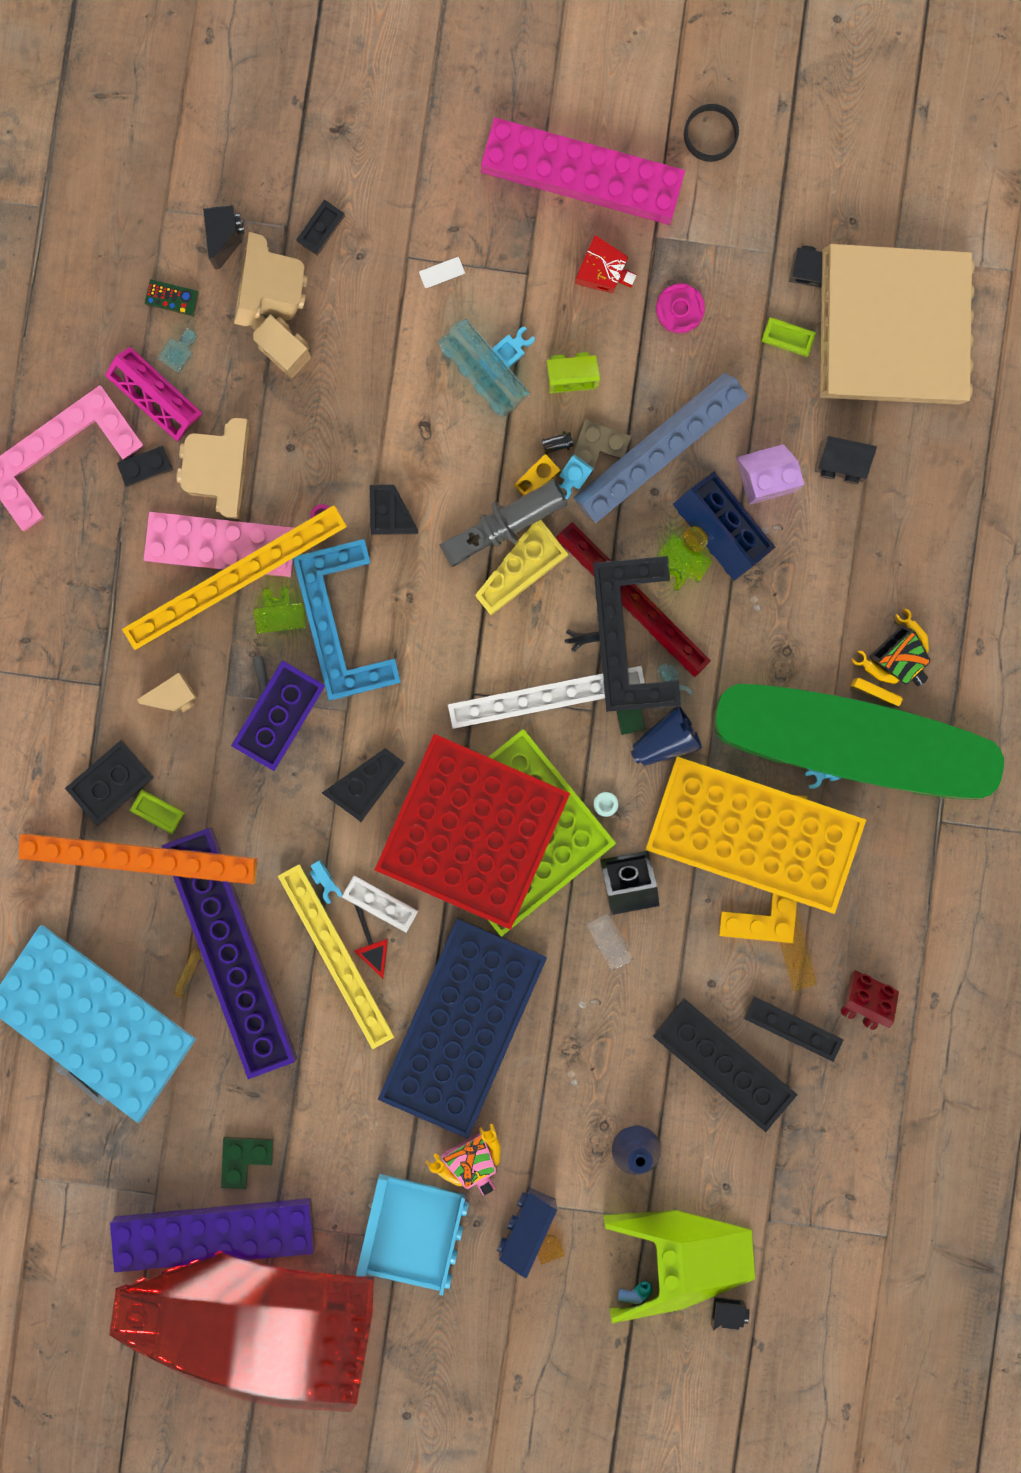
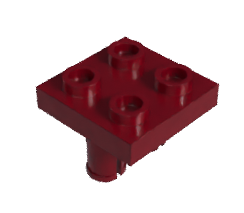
M855 970L850 977L846 1003L842 1006L841 1013L846 1017L851 1012L848 1016L849 1019H853L856 1013L865 1016L863 1024L868 1028L873 1023L870 1026L872 1030H875L878 1024L890 1029L895 1020L899 991L890 985H885L871 978L867 974Z

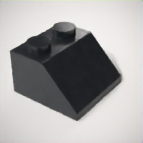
M233 205L203 208L208 258L214 269H220L242 242L241 234H245L244 221L241 219V214L236 213Z
M827 436L820 443L814 472L820 473V477L835 479V476L845 478L844 482L859 484V481L863 482L867 479L877 446Z
M649 851L600 859L611 915L660 906L658 888Z

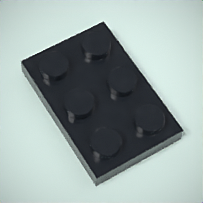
M120 740L71 782L65 790L96 826H99L155 777L126 743Z

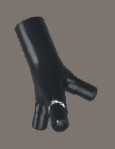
M569 629L566 631L572 638L565 639V643H576L571 649L573 652H576L580 646L586 643L600 641L599 631L586 634L575 633Z

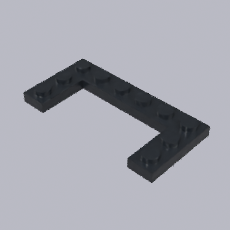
M668 556L593 563L606 712L681 706L679 680L640 684L629 683L621 585L670 581Z

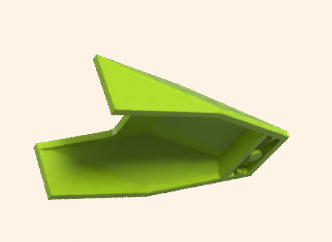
M679 1210L603 1215L605 1229L652 1241L656 1244L658 1297L639 1306L609 1308L612 1323L682 1310L755 1280L751 1229Z

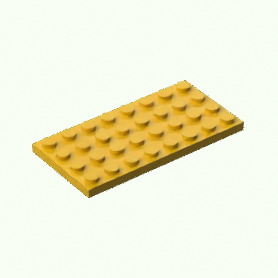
M676 757L646 850L835 914L866 819Z

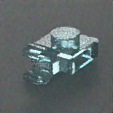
M187 328L178 342L172 338L158 356V359L177 373H180L193 355L188 348L195 342L198 336Z
M664 663L656 668L663 681H675L680 677L672 664L668 666ZM679 684L680 691L685 690L689 696L693 695V691L689 686Z

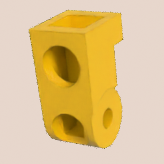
M545 454L514 484V487L522 496H525L555 478L562 471Z

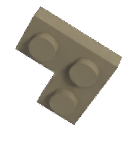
M585 420L573 455L575 454L594 468L599 453L617 459L622 458L626 453L631 436Z

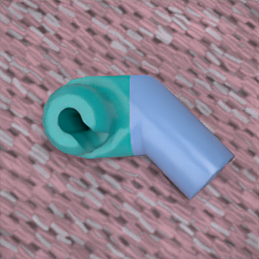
M643 1281L632 1290L619 1289L617 1301L641 1304L652 1294V1285L648 1281Z

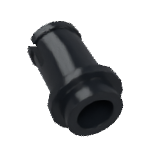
M562 431L563 434L542 439L543 446L554 444L544 447L545 454L566 448L570 450V447L574 446L571 433Z

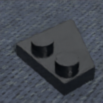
M370 485L371 535L419 534L418 528L395 485Z

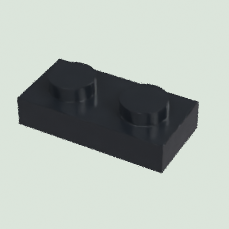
M324 199L296 241L318 256L344 219L345 213Z
M164 446L117 463L126 487L173 470Z

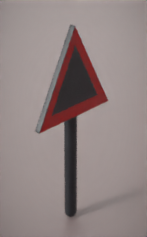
M355 905L368 946L356 949L354 952L384 979L388 939L373 944L362 910Z

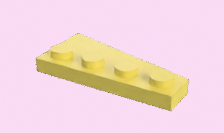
M539 520L532 524L528 531L523 534L516 546L507 554L501 565L492 573L475 596L491 616L568 557V553L542 520Z

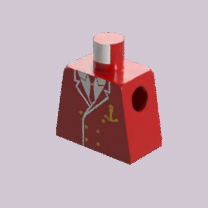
M595 235L576 276L575 284L614 293L618 283L632 288L637 274L624 269L628 260L625 254Z

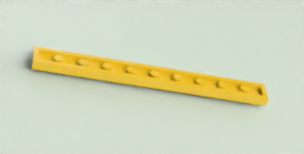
M333 505L129 624L122 631L133 649L136 650L341 531L347 525L336 506Z

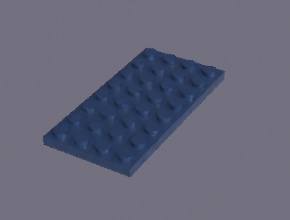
M456 918L378 1100L468 1139L547 957Z

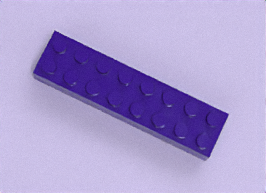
M311 1198L115 1216L110 1222L114 1273L313 1254L315 1250Z

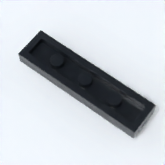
M755 996L744 1016L745 1020L834 1062L844 1039Z

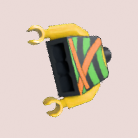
M903 609L907 619L902 620L898 614L895 615L896 623L902 626L869 656L871 661L867 660L866 654L863 651H857L864 657V660L858 663L852 659V662L856 666L863 665L865 671L879 681L892 684L901 682L905 685L913 681L916 686H920L928 679V676L923 671L930 663L928 635L916 621L911 620L910 610Z

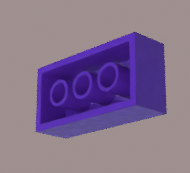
M282 660L231 746L275 771L325 685Z

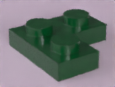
M224 1137L221 1188L246 1189L248 1165H272L273 1139Z

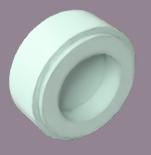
M602 792L595 797L593 806L599 815L608 817L617 811L618 800L612 793Z

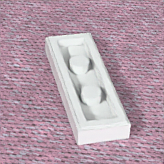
M353 876L342 895V898L405 933H407L418 913V910L356 876Z

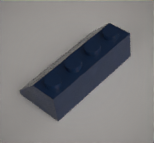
M715 471L673 503L679 515L685 519L693 529V532L702 540L709 552L718 560L725 572L734 581L776 548Z

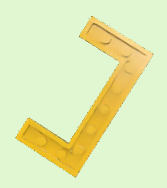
M794 795L807 800V796ZM772 893L770 916L721 911L719 936L793 943L797 901Z

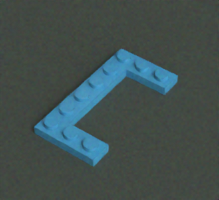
M365 539L294 557L293 561L329 701L401 683L395 659L347 670L324 575L371 564Z

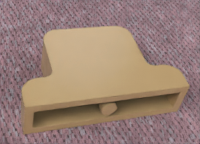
M252 232L248 233L244 246L234 324L250 326L254 323L255 318H259L260 314L291 320L295 317L297 309H303L305 295L301 294L302 290L306 288L308 277L304 275V264L298 259L269 252L267 240L262 235Z
M233 418L228 424L226 423L223 436L196 433L188 435L185 439V444L181 443L179 457L183 459L182 468H178L177 483L181 484L185 492L192 496L217 498L216 512H220L225 518L240 520L250 422L242 418Z

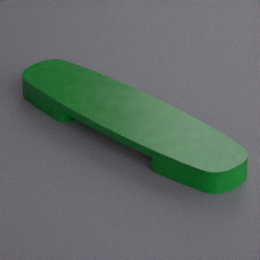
M736 684L729 687L719 697L715 706L713 729L716 736L724 744L779 764L787 763L818 773L890 789L909 791L916 795L957 800H979L990 796L998 789L1002 780L1004 756L1001 749L993 741L972 732L905 711L830 694L756 684Z

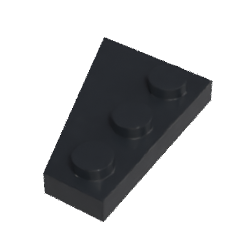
M385 748L323 791L322 794L362 822L405 762Z

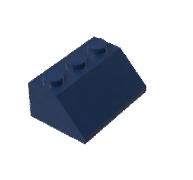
M530 1187L527 1193L522 1192L517 1206L520 1207L516 1216H511L507 1225V1229L510 1231L506 1238H501L497 1247V1251L500 1252L499 1261L526 1279L557 1212L555 1198Z

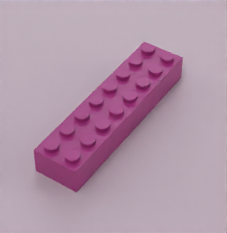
M494 117L481 163V173L667 225L671 223L685 174L683 169Z

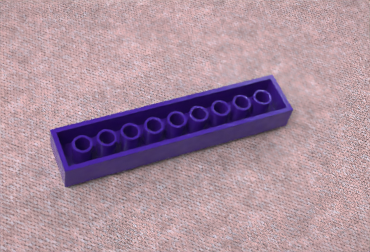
M212 827L161 845L162 848L222 854ZM173 876L247 1078L251 1079L294 1063L297 1060L295 1049L233 882Z

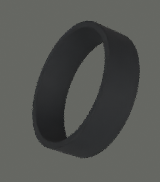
M706 104L695 109L688 117L684 128V142L687 149L694 157L706 162H715L727 157L734 149L739 136V126L736 117L729 109L718 104ZM716 111L725 115L730 120L734 128L735 138L728 150L717 155H707L694 148L688 137V125L699 113Z

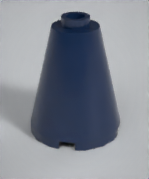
M680 706L669 711L633 744L634 750L631 751V754L637 764L642 763L643 766L696 752L702 748L700 738L697 732L694 733L691 726L693 724Z
M640 1125L622 1129L614 1138L612 1144L613 1159L616 1165L628 1174H645L651 1171L660 1159V1142L649 1128Z

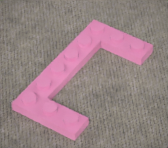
M101 385L0 455V500L22 531L28 530L42 520L44 516L16 477L95 421L123 460L128 459L145 447Z

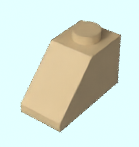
M177 673L137 699V701L142 705L177 712L181 710L184 713L195 706L193 701L198 699L184 675Z

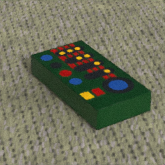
M150 279L144 303L148 306L194 316L199 292Z

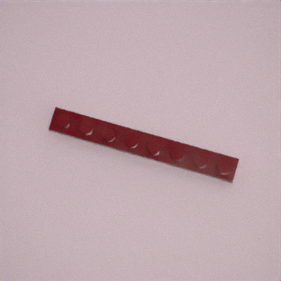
M573 522L556 537L562 546L593 576V563L611 561ZM635 584L621 585L623 606L695 678L711 660Z

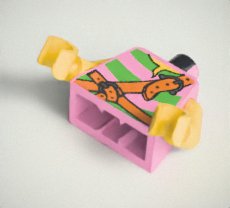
M490 1124L491 1129L489 1131H483L482 1127H480L479 1133L444 1152L441 1159L438 1154H434L436 1159L434 1163L426 1161L429 1170L458 1187L464 1186L466 1189L477 1185L482 1195L492 1192L495 1186L490 1176L497 1172L496 1166L499 1165L501 1157V1145L496 1136L494 1125Z

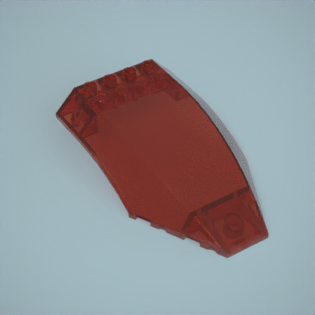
M221 1251L215 1253L214 1257L202 1261L198 1259L186 1266H178L163 1271L162 1275L147 1280L143 1278L137 1280L134 1284L117 1287L115 1289L109 1336L197 1384L228 1396L285 1408L351 1412L357 1405L372 1321L374 1278L278 1268L233 1257Z

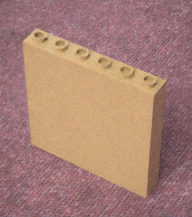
M830 244L822 249L820 398L959 405L970 401L973 393V386L970 383V373L973 370L971 348L974 341L971 334V324L974 319L971 300L974 296L972 274L975 268L972 253Z

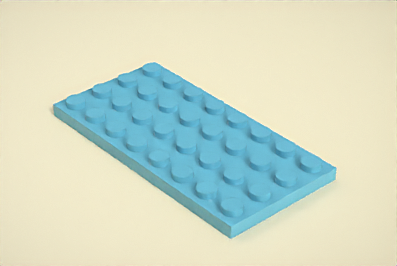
M44 925L38 927L0 984V1019L137 1123L142 1121L196 1041L195 1037Z

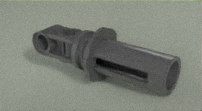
M552 479L505 507L495 501L492 503L494 512L488 516H481V523L446 540L439 546L448 563L453 567L491 544L499 547L507 539L513 544H517L519 531L568 505L567 499L555 479ZM474 535H480L479 545L472 543L471 540L474 539Z

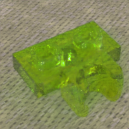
M673 534L658 554V557L668 556L670 575L676 578V583L673 587L675 591L680 590L688 577L699 583L713 562Z
M287 585L281 589V597L278 599L271 595L269 588L263 589L265 607L253 609L257 634L306 628L303 602L290 604V594Z

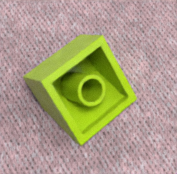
M589 352L577 353L572 358H566L565 355L551 356V360L546 361L549 394L598 389L600 375L596 355L590 356Z

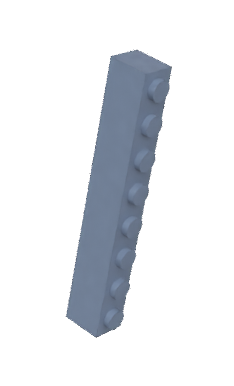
M723 373L573 497V499L584 514L597 523L747 399V394L736 378Z

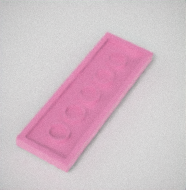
M149 512L144 561L224 570L294 528ZM293 559L265 575L292 578Z

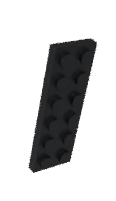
M685 998L652 1035L765 1132L797 1096L796 1092Z

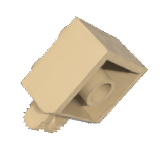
M259 315V318H255L254 323L250 325L255 331L253 338L259 350L291 379L312 358L308 351L310 349L307 345L308 343L299 334L293 336L289 325L280 317L275 319L269 315L266 319Z

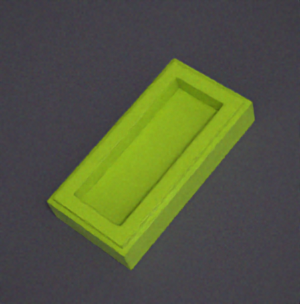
M769 317L761 342L808 357L816 332Z
M141 789L129 810L174 835L185 815V812Z

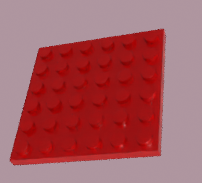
M434 734L374 870L511 930L571 793Z

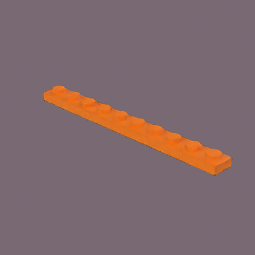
M26 833L20 834L19 859L244 884L256 883L257 858Z

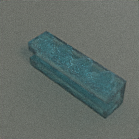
M467 319L455 323L450 329L451 332L443 336L437 343L442 348L444 355L451 358L457 365L459 372L474 385L476 392L489 402L491 409L496 414H499L501 418L511 413L530 392Z

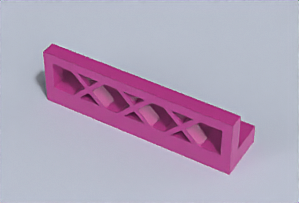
M131 347L116 355L105 374L111 382L176 441L182 439L189 426L198 421L203 414ZM117 367L124 372L125 380H122L115 374ZM134 385H138L142 389L144 396H139L136 393ZM152 402L160 405L162 413H158L153 408ZM170 418H174L182 425L178 431L172 426Z

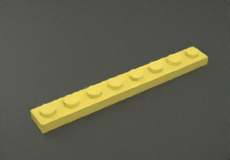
M301 864L278 876L371 1048L374 1049L395 1037Z

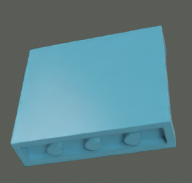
M379 1174L356 1276L365 1278L366 1274L412 1284L440 1291L439 1295L443 1296L444 1288L449 1289L452 1274L448 1273L450 1264L455 1265L458 1250L454 1249L455 1241L461 1240L463 1226L459 1225L461 1216L466 1217L469 1202L465 1201V1193Z

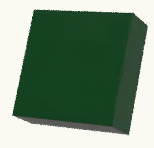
M641 709L616 711L621 735L646 730Z

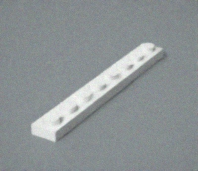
M641 666L628 668L630 684L645 683ZM603 674L448 704L452 728L604 699Z

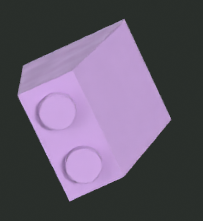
M784 444L736 457L749 505L795 493L804 486L798 460Z

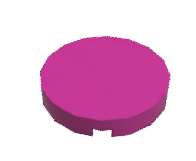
M684 283L673 284L665 288L656 304V316L660 324L668 331L677 334L688 333L695 329L702 321L705 312V303L700 292Z

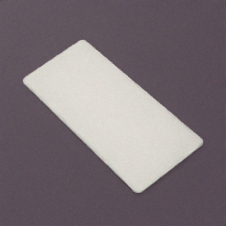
M456 257L419 271L424 287L429 288L463 275L465 271L460 258Z

